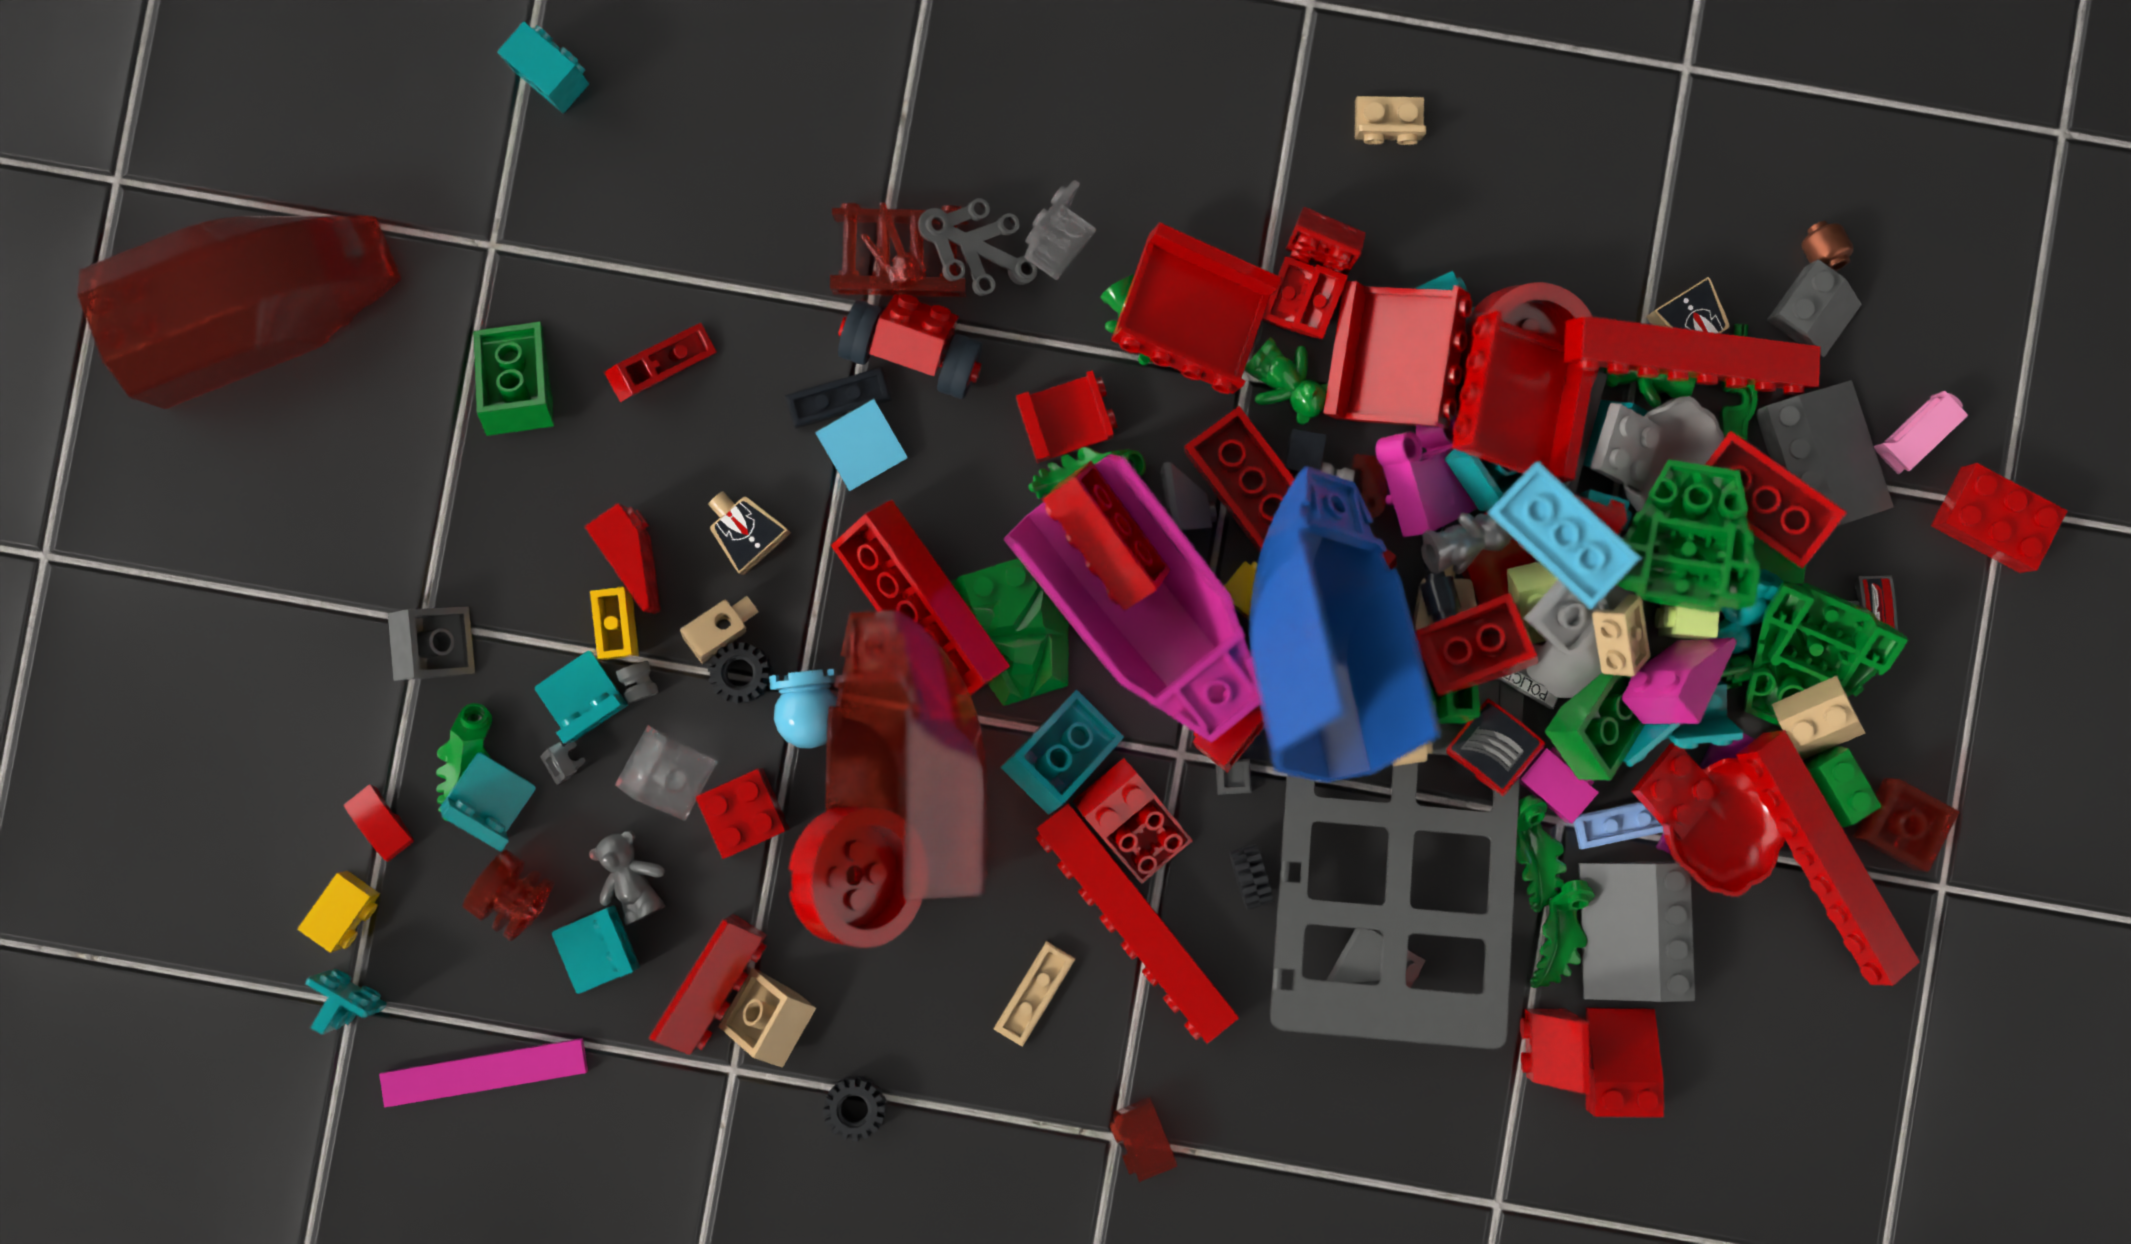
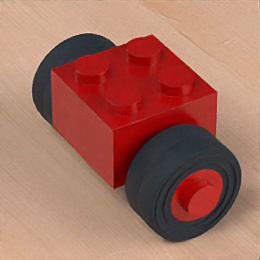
M895 294L885 310L862 300L855 301L848 316H844L839 328L838 335L841 337L838 346V356L857 364L865 365L871 355L931 376H934L939 367H941L937 390L941 393L964 399L972 382H977L981 372L982 363H979L982 352V342L960 334H956L953 338L959 315L951 313L948 308L921 303L916 297L911 295Z

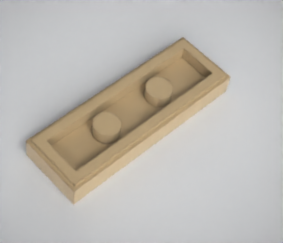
M1046 941L994 1026V1030L1023 1047L1075 961V958Z

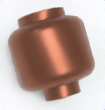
M1821 221L1807 230L1809 235L1803 240L1802 249L1809 263L1819 259L1834 271H1837L1850 262L1849 257L1852 255L1854 247L1842 225L1838 223L1827 224L1826 221Z

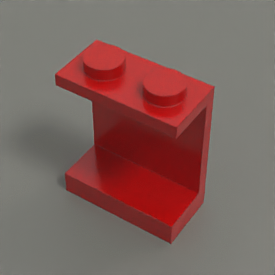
M1093 370L1086 372L1085 377L1029 395V392L1016 395V401L1037 463L1114 437L1113 429L1118 428L1116 418L1112 409L1106 410L1102 399L1107 396L1102 377L1095 379Z

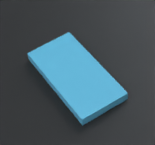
M1538 461L1487 512L1589 609H1593L1641 558Z

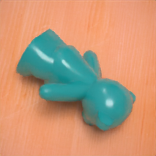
M1760 569L1754 607L1741 609L1721 608V613L1725 616V619L1718 623L1717 638H1735L1737 643L1732 654L1749 651L1752 646L1751 626L1763 622L1765 609L1783 582L1777 575L1768 570Z

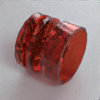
M506 849L498 854L482 872L467 894L462 907L480 921L485 920L495 911L497 915L492 929L498 932L508 923L503 937L511 942L525 929L529 928L540 915L554 887V882L545 878L535 887L540 877V872L537 870L532 871L522 880L520 876L525 862Z

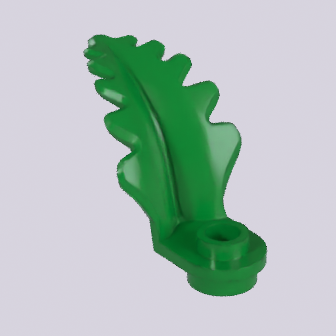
M1084 446L1078 450V460H1075L1068 454H1064L1061 456L1062 467L1054 462L1048 463L1050 472L1044 468L1040 469V477L1033 475V482L1029 484V490L1035 492L1037 498L1041 499L1043 495L1046 496L1059 482L1089 461L1095 464L1109 454L1123 457L1139 478L1145 473L1146 462L1142 454L1135 450L1124 449L1102 454Z
M471 703L462 708L450 730V740L437 751L438 758L446 762V765L438 768L436 771L438 777L446 779L445 782L439 784L436 788L437 792L444 793L437 798V803L439 804L444 802L478 752H482L490 757L484 747V740L492 725V716L482 704Z
M1528 795L1518 801L1516 861L1519 864H1525L1522 878L1524 881H1530L1527 887V893L1531 895L1529 898V903H1532L1530 908L1534 912H1540L1544 906L1549 905L1550 898L1559 894L1555 888H1561L1564 885V881L1556 877V875L1566 872L1567 866L1557 860V857L1564 853L1563 845L1541 827V821L1544 819L1547 811V804L1543 799L1537 798L1536 795Z
M1572 880L1565 883L1561 887L1562 892L1549 900L1550 913L1542 926L1543 935L1548 939L1540 948V954L1544 957L1537 963L1538 970L1533 972V978L1530 979V986L1532 988L1550 986V981L1560 983L1562 981L1561 974L1565 977H1569L1572 974L1568 964L1579 965L1581 962L1577 948H1584L1586 946L1587 937L1577 919V911L1587 907L1594 899L1593 889L1584 880Z

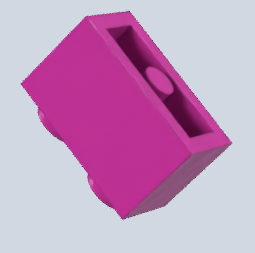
M1554 747L1550 750L1543 748L1522 773L1519 783L1530 793L1536 795L1537 798L1543 799L1547 807L1564 822L1571 824L1599 793L1592 787L1593 780H1578L1571 768L1566 765L1562 755Z

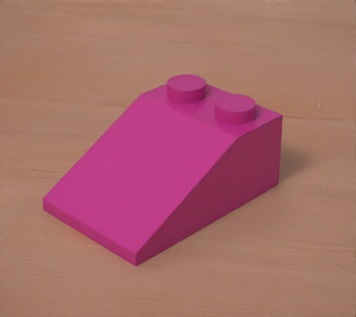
M1735 638L1677 640L1644 664L1636 675L1632 676L1621 699L1642 724L1700 723L1737 641Z

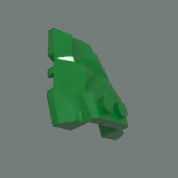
M1668 460L1650 490L1644 506L1640 512H1637L1626 536L1622 538L1641 558L1616 585L1624 590L1635 591L1637 596H1640L1643 601L1711 613L1720 612L1722 607L1732 609L1754 607L1760 567L1759 562L1755 560L1752 546L1754 538L1752 530L1749 531L1746 517L1748 510L1740 472Z
M1019 558L972 572L950 581L1010 665L1008 669L988 683L1003 706L1068 686L1069 622Z
M1782 582L1764 612L1744 710L1749 714L1781 727L1773 709V703L1835 676L1838 677L1847 697L1851 694L1856 697L1864 690L1862 685L1877 673L1883 675L1891 668L1908 639L1892 626L1879 621L1874 613L1808 583H1803L1800 586L1791 582Z

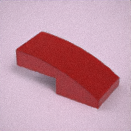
M369 784L343 805L362 834L385 861L389 862L415 841L399 815L390 810L377 787Z

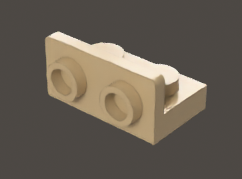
M1357 96L1355 100V139L1364 140L1365 144L1370 145L1382 144L1384 140H1397V143L1400 145L1417 144L1418 140H1422L1425 136L1424 97Z
M1627 595L1615 610L1596 609L1592 614L1600 666L1604 674L1635 676L1651 657L1642 598L1637 595Z

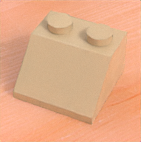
M1837 676L1772 704L1782 730L1786 731L1802 760L1865 734Z
M752 968L749 972V977L734 998L719 1028L753 1058L783 1068L816 1007L796 991Z

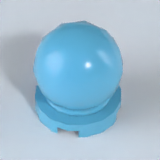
M836 668L827 670L828 676H823V669L788 673V675H784V681H779V675L769 676L770 689H779L781 694L775 704L774 721L778 732L786 742L798 748L812 749L826 744L835 736L841 724L842 710L838 698L829 688L831 687L830 683L838 682Z

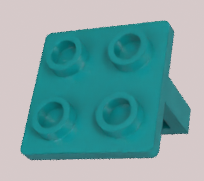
M333 969V971L327 970L310 976L305 982L307 986L328 997L310 1027L322 1035L334 1029L338 1030L345 1024L349 1025L356 1015L366 1018L384 1010L387 1003L379 999L381 997L379 992L367 986L360 988L350 982L351 976L338 969Z

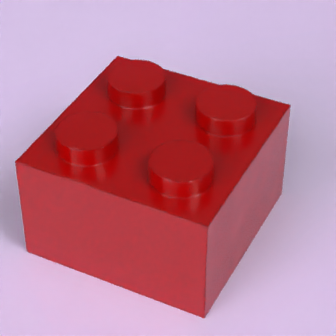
M763 768L751 771L695 797L722 859L790 830Z

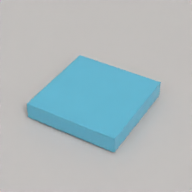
M874 399L815 432L849 491L908 458Z

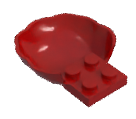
M1670 743L1631 792L1663 826L1666 844L1673 859L1680 866L1687 870L1707 890L1722 893L1726 896L1738 897L1747 892L1751 886L1761 883L1771 875L1778 860L1779 850L1784 845L1785 838L1778 832L1775 821L1768 809L1761 803L1758 792L1751 780L1744 774L1738 758H1725L1701 769L1684 748Z

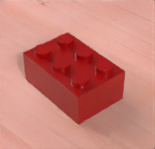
M1974 463L1960 468L1931 527L2019 573L2038 570L2068 510L1978 463Z

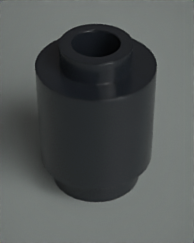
M1444 571L1426 575L1424 577L1426 582L1420 584V589L1428 617H1432L1433 623L1460 613L1459 609L1462 606L1453 576H1446Z

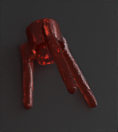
M881 202L879 207L898 254L892 259V267L867 234H862L861 238L887 273L891 284L897 282L900 288L912 286L924 278L922 272L926 271L921 258L916 225L911 223L909 226L914 256L912 257L910 252L905 253L888 208L884 202Z

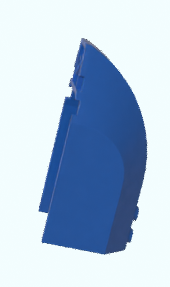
M1305 467L1301 470L1283 498L1270 525L1260 553L1250 605V650L1254 677L1275 772L1321 782H1330L1373 774L1440 737L1441 733L1401 578L1397 570H1390L1382 553L1387 551L1382 540L1374 537L1368 525L1373 520L1355 482L1310 467Z

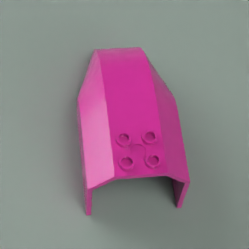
M1109 454L1094 465L1171 569L1156 591L1123 611L1119 604H1114L1108 597L1106 586L1101 579L1092 575L1088 570L1085 557L1079 549H1074L1067 541L1066 532L1058 521L1052 520L1047 514L1044 502L1027 514L1004 538V541L1079 636L1120 684L1212 743L1260 704L1252 660L1244 640L1242 628L1239 625L1233 608L1231 596L1123 457Z

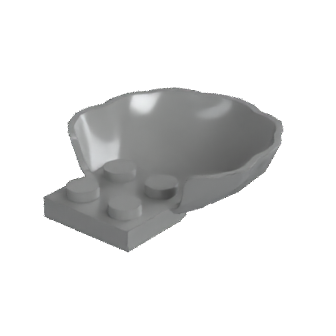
M1689 396L1667 401L1648 412L1644 417L1622 404L1610 403L1590 469L1622 484L1628 501H1630L1637 512H1640L1650 490L1668 460L1705 465L1724 440V435L1719 428L1715 415L1708 409L1702 408L1698 401Z
M1557 580L1524 618L1546 640L1544 646L1532 644L1537 655L1538 664L1526 668L1527 674L1535 682L1543 684L1547 691L1556 697L1572 698L1602 673L1592 617L1593 612L1596 609L1615 610L1627 595H1634V593L1615 585L1593 609H1589L1566 586Z

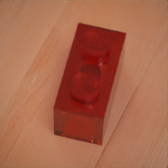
M1151 1097L1113 1112L1115 1122L1109 1125L1116 1142L1123 1141L1127 1154L1122 1155L1130 1175L1136 1173L1139 1182L1177 1167L1175 1156Z

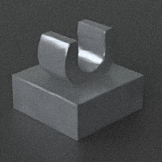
M559 742L549 747L540 756L556 785L568 780L577 772L576 769L580 768L586 761L584 757L578 761H572L569 758L568 752L577 746L575 742L566 744L564 747Z

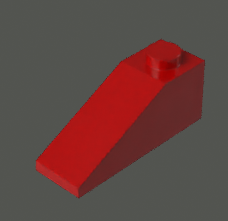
M700 322L617 363L605 371L604 374L619 401L622 402L715 354L717 351Z

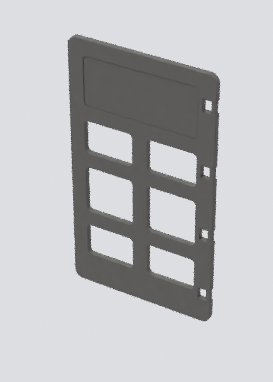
M1420 652L1422 663L1429 679V672ZM1491 680L1489 683L1478 684L1480 707L1489 698L1522 723L1523 693L1500 680ZM1467 723L1438 724L1441 736L1432 740L1431 754L1447 755L1446 748ZM1418 763L1393 766L1391 800L1388 803L1318 797L1314 793L1315 780L1287 774L1270 1019L1274 1027L1282 1031L1497 1049L1505 1043L1508 1023L1520 777L1504 797L1493 790V808L1490 812L1418 805L1416 802ZM1314 822L1381 827L1388 831L1386 887L1383 905L1312 900L1308 897L1311 827ZM1416 831L1483 836L1490 840L1487 912L1484 915L1415 909L1411 906L1413 842ZM1290 862L1301 863L1300 883L1288 882ZM1307 925L1369 929L1381 932L1383 941L1380 982L1377 985H1363L1305 979L1302 976L1305 927ZM1424 934L1482 940L1485 943L1482 993L1476 995L1408 988L1405 980L1409 935ZM1282 969L1294 970L1293 991L1281 990Z

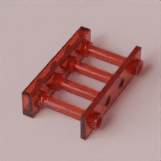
M842 203L840 208H832V216L835 222H843L842 270L839 271V275H830V289L833 294L881 296L907 294L924 297H967L966 278L949 281L943 276V273H940L939 277H926V273L923 272L924 238L919 232L918 221L926 210L861 208V205L856 203ZM955 205L941 207V210L947 214L961 209L960 206ZM932 219L931 224H940V222ZM967 220V221H964V222H962V223H960V224H961V225H968V220ZM857 222L877 223L876 271L872 272V276H860L859 272L856 271ZM890 223H911L909 272H906V277L892 276L893 273L889 271ZM949 241L954 258L957 259V244ZM950 265V273L957 276L956 266Z

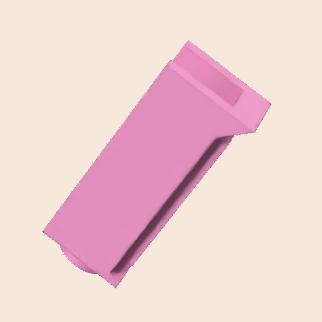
M1946 391L1932 395L1930 400L1923 404L1885 441L1886 443L1874 446L1875 451L1897 474H1900L1904 469L1910 471L1968 416L1962 409V402L1955 395Z

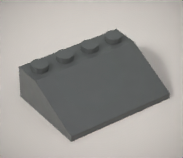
M1852 380L1755 410L1769 457L1847 511L1837 526L1894 507Z
M1676 861L1578 863L1579 880L1586 881L1594 892V899L1587 907L1580 909V926L1587 937L1586 946L1581 948L1583 999L1651 1002L1695 1001L1691 874Z

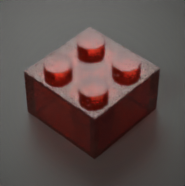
M1884 778L1876 793V797L1882 807L1863 818L1854 838L1913 870L1929 872L1960 811L1900 779Z

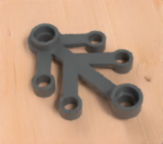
M977 198L970 202L967 207L948 214L938 208L926 210L919 218L918 229L925 240L935 244L943 264L942 273L947 280L956 281L965 274V266L962 261L954 258L949 241L960 246L973 279L972 288L979 296H985L995 288V281L992 276L985 273L979 256L1007 269L1010 279L1015 284L1025 285L1033 281L1037 276V265L1032 258L1027 256L1016 258L983 242L1001 234L1008 236L1016 232L1019 228V220L1014 214H1004L994 223L965 233L953 226L969 219L979 221L985 218L990 211L986 200ZM975 204H978L982 207V215H978L975 213ZM932 219L940 222L941 228L939 231L933 229L931 225ZM1004 219L1011 221V230L1004 227ZM1022 264H1026L1029 267L1030 272L1028 275L1021 271ZM950 265H955L958 268L957 276L950 273ZM980 279L988 283L987 291L980 288Z

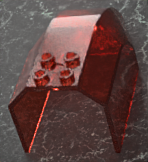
M235 216L185 227L79 269L77 297L103 362L129 398L167 409L320 348L339 328L348 325L353 320L352 317L364 307L373 304L401 280V276L376 216Z
M899 611L850 613L841 655L846 657L842 675H836L834 687L839 688L836 705L829 707L827 717L825 812L836 807H873L889 810L906 821L904 898L982 895L986 892L987 762L978 715L967 687L956 667L939 644L923 628ZM851 866L846 872L848 884L856 882L854 880L855 866Z

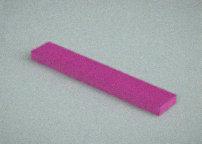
M583 1038L385 1071L380 1073L379 1077L385 1108L584 1074L588 1072Z

